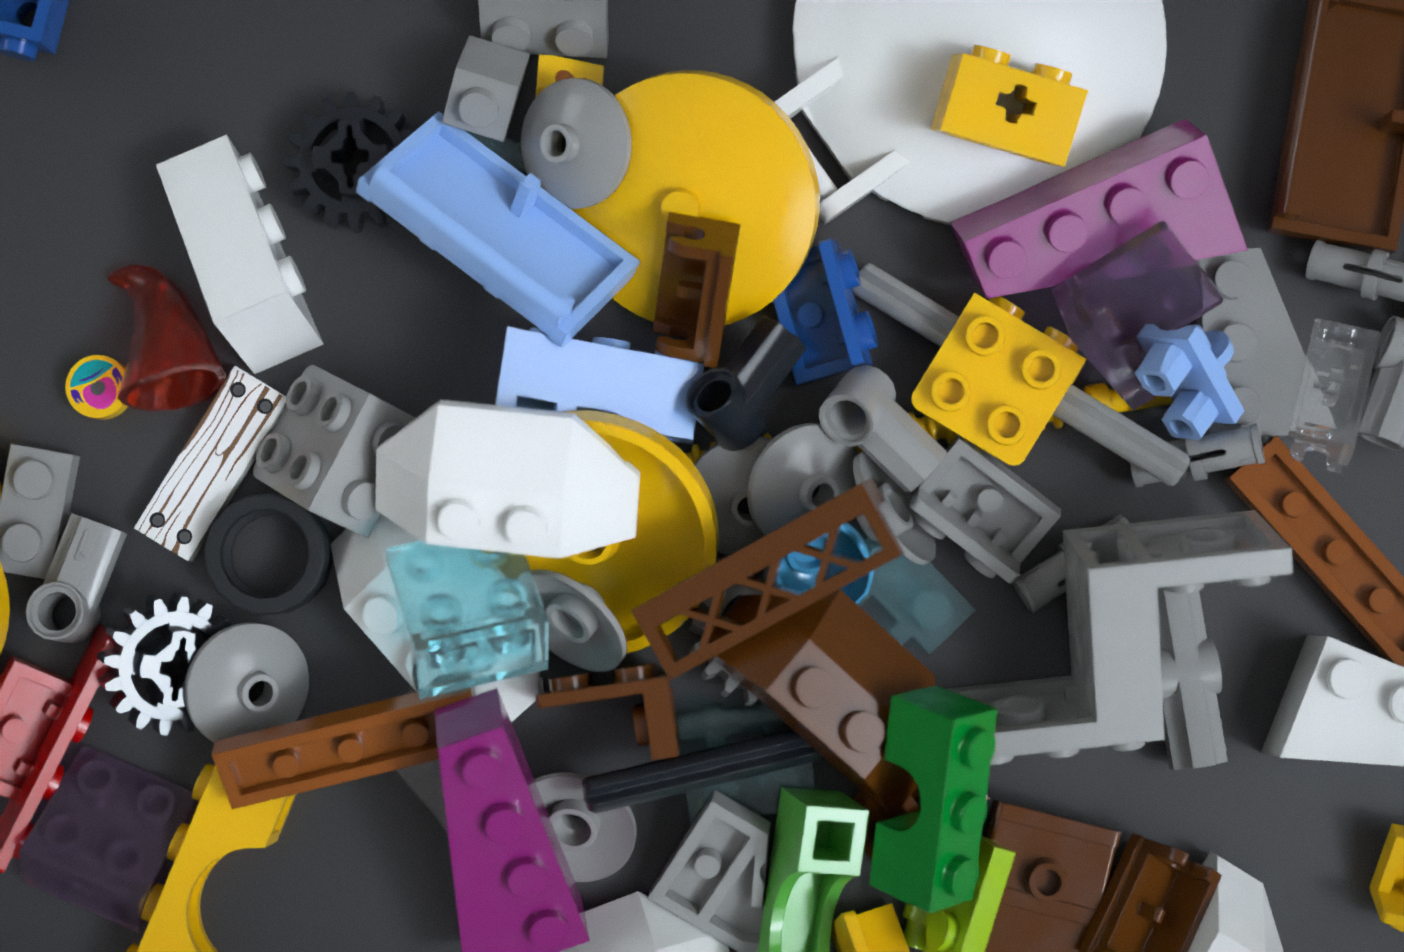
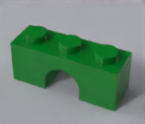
M936 685L892 695L884 760L903 767L914 778L920 792L921 810L876 823L870 886L927 913L973 899L974 888L979 877L978 857L982 826L987 815L986 795L990 765L996 748L994 734L997 708Z

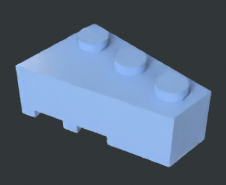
M507 327L495 405L556 412L589 410L617 414L653 428L671 442L693 445L697 420L687 410L685 399L691 383L700 374L704 373V364L692 362V360L669 357L656 350L655 354L630 350L631 343L605 337H593L592 343L571 339L564 347H560L539 328L532 327L528 331Z

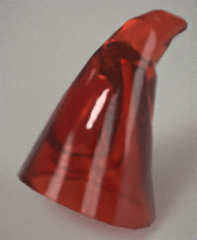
M130 264L112 272L107 278L112 285L126 289L134 305V332L126 370L117 398L123 405L130 408L155 412L193 407L212 397L222 387L226 374L202 323L181 289L158 269L149 266Z

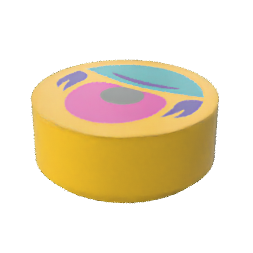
M91 355L79 360L71 368L66 379L65 390L68 401L77 412L93 419L107 420L117 417L128 408L134 395V381L129 370L121 362L104 355Z

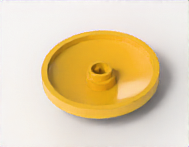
M701 70L666 72L646 78L619 92L615 97L626 113L632 138L631 158L625 177L615 192L603 202L588 208H569L640 261L634 276L612 299L634 314L654 322L666 226L669 212L741 224L725 325L740 321L760 311L771 303L800 271L813 245L818 227L820 212L818 176L813 158L798 128L789 116L765 94L738 79L715 72Z
M589 410L565 411L566 413L576 414L602 437L625 462L629 461L641 472L635 538L563 558L486 550L479 551L513 589L517 581L526 572L539 569L560 573L578 583L592 587L601 595L605 605L620 624L626 639V654L650 646L631 610L715 564L719 543L718 518L715 504L707 484L693 462L679 447L653 428L636 420L607 412ZM679 614L661 624L666 636L678 629L689 617ZM538 640V645L541 646V647L546 648V647Z

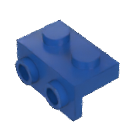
M832 238L818 241V246L810 249L800 271L790 284L773 300L779 323L796 335L807 348L792 368L796 385L800 386L846 373L856 366L873 365L869 350L878 347L871 316L867 310L858 312L852 288L861 286L860 274L851 249L841 251L840 243Z

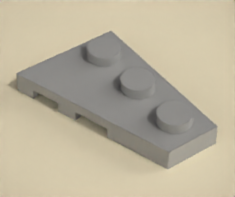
M1247 248L1248 251L1192 261L1197 324L1202 327L1204 332L1213 330L1225 332L1234 346V353L1231 360L1224 366V369L1227 372V380L1245 410L1236 424L1212 423L1205 434L1247 427L1254 423L1258 424L1261 439H1268L1276 435L1279 438L1336 434L1337 431L1261 248Z

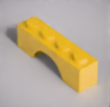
M207 763L199 774L192 792V799L199 801L190 825L182 823L178 827L168 848L166 858L174 861L166 883L165 885L157 883L144 905L141 919L149 923L140 945L132 943L126 952H218L209 940L201 919L200 903L205 881L213 867L229 852L247 848H266L277 842L296 794L232 809L216 765Z

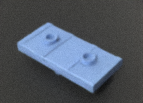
M438 111L359 178L356 193L368 202L375 204L420 238L422 243L430 249L436 250L480 283L487 292L495 298L501 299L545 332L552 341L560 347H564L631 280L640 261L541 188V180L532 173L525 176L465 130L443 124L444 115Z

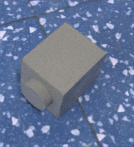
M469 35L455 69L442 123L504 142L516 108L530 54Z

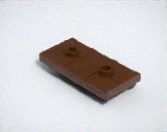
M1307 0V13L1299 59L1293 79L1295 82L1285 138L1282 141L1281 162L1267 232L1310 241L1321 240L1327 244L1373 252L1374 249H1380L1393 254L1398 248L1404 213V0Z
M993 799L984 836L1016 852L985 952H1080L1078 951L1106 891L1121 832Z

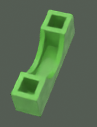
M781 787L757 952H830L831 927L838 898L847 882L854 877L860 876L869 817L868 809L843 792Z

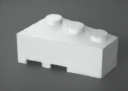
M226 134L157 164V170L213 323L251 371L257 374L324 345L302 295L303 292H306V287L292 257H286L280 241L286 239L281 222L272 205L269 203L264 206L258 193L259 190L266 188V183L253 155L249 152L240 156Z
M1307 635L1261 753L1280 758L1404 766V667L1329 636Z

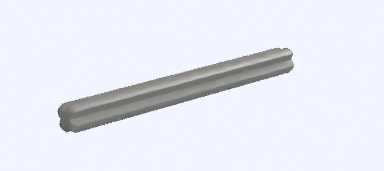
M866 263L859 270L861 286L852 288L853 293L941 347L959 316L875 265ZM1072 384L1053 413V416L1168 486L1177 484L1189 466L1190 458L1186 453Z

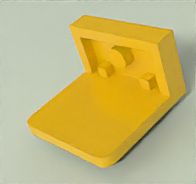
M974 293L912 393L911 400L914 408L1005 464L1017 466L1026 459L1071 384L1073 385L1084 367L1086 358L1077 354L1081 345L1064 333L1050 326H1047L1044 333L1023 322L1022 318L1025 312L1005 298L999 296L986 300Z

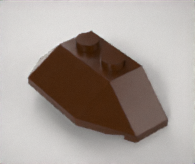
M841 589L712 657L889 816L893 817L918 787L914 778L906 769L884 760L891 697L895 694L935 686V675ZM763 594L739 596L723 616L743 623L755 619ZM773 595L769 610L790 599ZM716 626L712 641L731 632V630Z

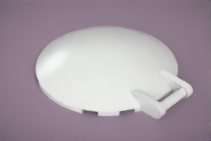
M796 0L792 33L796 64L795 74L798 86L777 99L775 103L790 119L799 112L803 113L850 180L843 187L837 189L810 151L818 176L820 191L819 219L823 224L833 220L872 192L886 202L890 200L902 208L922 215L924 219L951 225L950 222L1017 194L1141 137L1157 102L1165 71L1167 40L1162 0ZM973 45H980L1010 54L1009 67L1033 73L1035 63H1040L1073 73L1070 85L1086 89L1088 93L1065 167L1051 166L930 130L952 54L966 53L971 55ZM1014 88L1012 93L998 95L996 105L1006 109L1005 120L1009 114H1021L1024 103L1014 99L1016 88Z

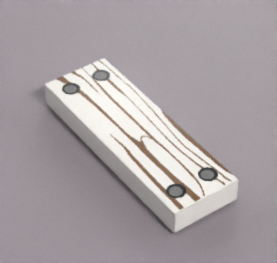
M234 366L134 529L183 559L193 562L208 538L211 525L225 510L255 462L261 442L267 435L272 433L286 407V396Z

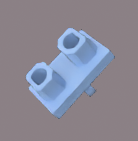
M1145 324L1136 337L1145 351L1146 357L1134 373L1143 389L1155 396H1169L1172 398L1173 403L1161 419L1170 435L1175 438L1199 440L1212 423L1236 424L1245 410L1226 378L1227 372L1224 366L1231 360L1234 353V346L1226 333L1218 330L1204 332L1199 324L1187 325L1177 330L1169 331L1159 329L1156 324Z

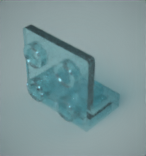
M422 541L393 546L386 550V562L410 636L412 676L419 699L548 669L549 621L524 554L430 545Z

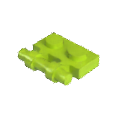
M981 835L978 857L979 877L974 888L973 899L932 913H927L906 903L902 916L907 918L903 932L907 945L923 950V952H985L1016 852Z

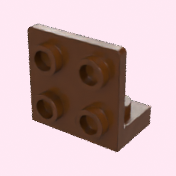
M655 663L617 668L614 670L615 681L593 684L592 672L554 677L549 679V691L535 695L537 709L643 693L644 703L636 704L632 708L638 747L650 745L652 760L677 757L680 754L681 744L672 681L669 680L666 673L657 675Z

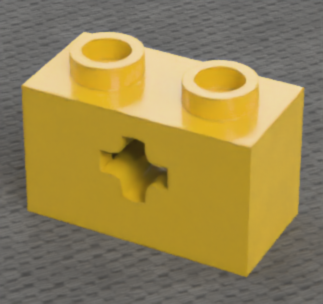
M973 45L971 55L966 53L952 54L930 130L1051 166L1065 167L1088 93L1086 89L1070 85L1073 73L1040 63H1035L1033 73L1009 67L1010 54L980 45ZM1014 88H1016L1014 99L1024 103L1021 114H1009L1005 120L1006 109L996 105L998 95L1012 93Z

